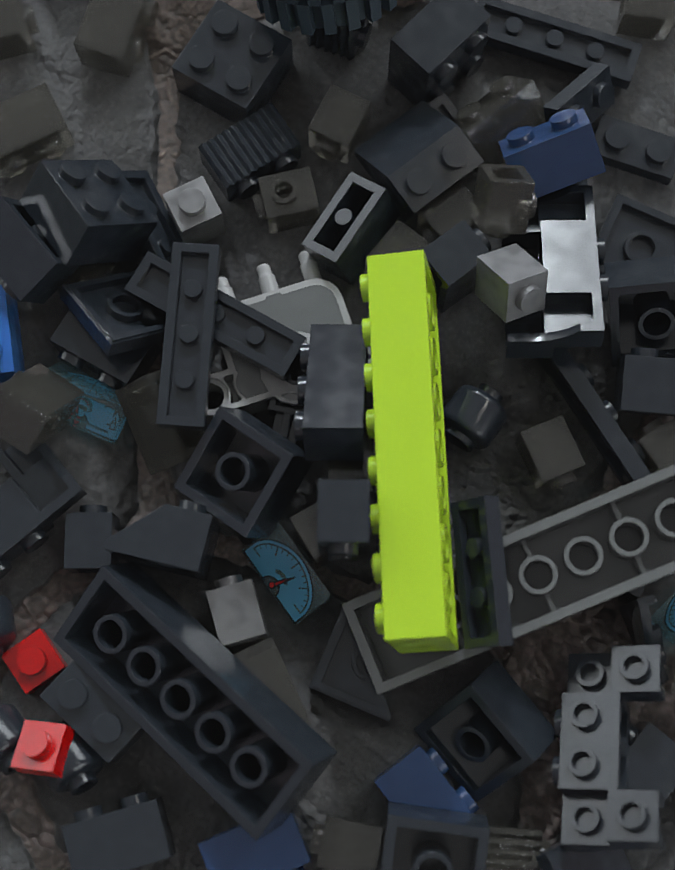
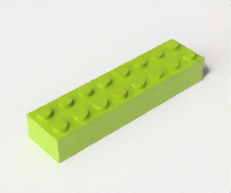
M424 250L367 256L368 274L360 275V289L363 302H368L370 317L362 319V334L365 347H371L372 363L364 364V380L367 392H373L374 409L366 411V426L370 439L375 438L376 456H369L368 458L371 486H377L378 504H371L370 507L373 534L380 535V553H374L372 559L374 581L376 584L382 583L383 603L375 604L376 630L378 634H384V640L400 654L459 650L436 285Z

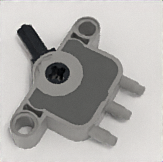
M305 250L300 252L298 256L304 281L279 289L270 266L266 263L257 266L256 271L262 294L241 300V302L307 337V343H309L311 324H352L339 289L330 281L322 279L317 262ZM219 277L218 289L235 298L226 277ZM221 347L228 369L211 374L209 393L217 392L222 394L224 400L220 406L245 410L249 414L268 409L269 415L275 416L272 429L296 445L297 441H295L294 436L295 411H304V405H298V381L292 380L291 373H295L297 366H301L300 356L285 381ZM368 347V363H372L371 347ZM305 371V374H302L301 376H307V371ZM218 408L207 411L206 424H210Z

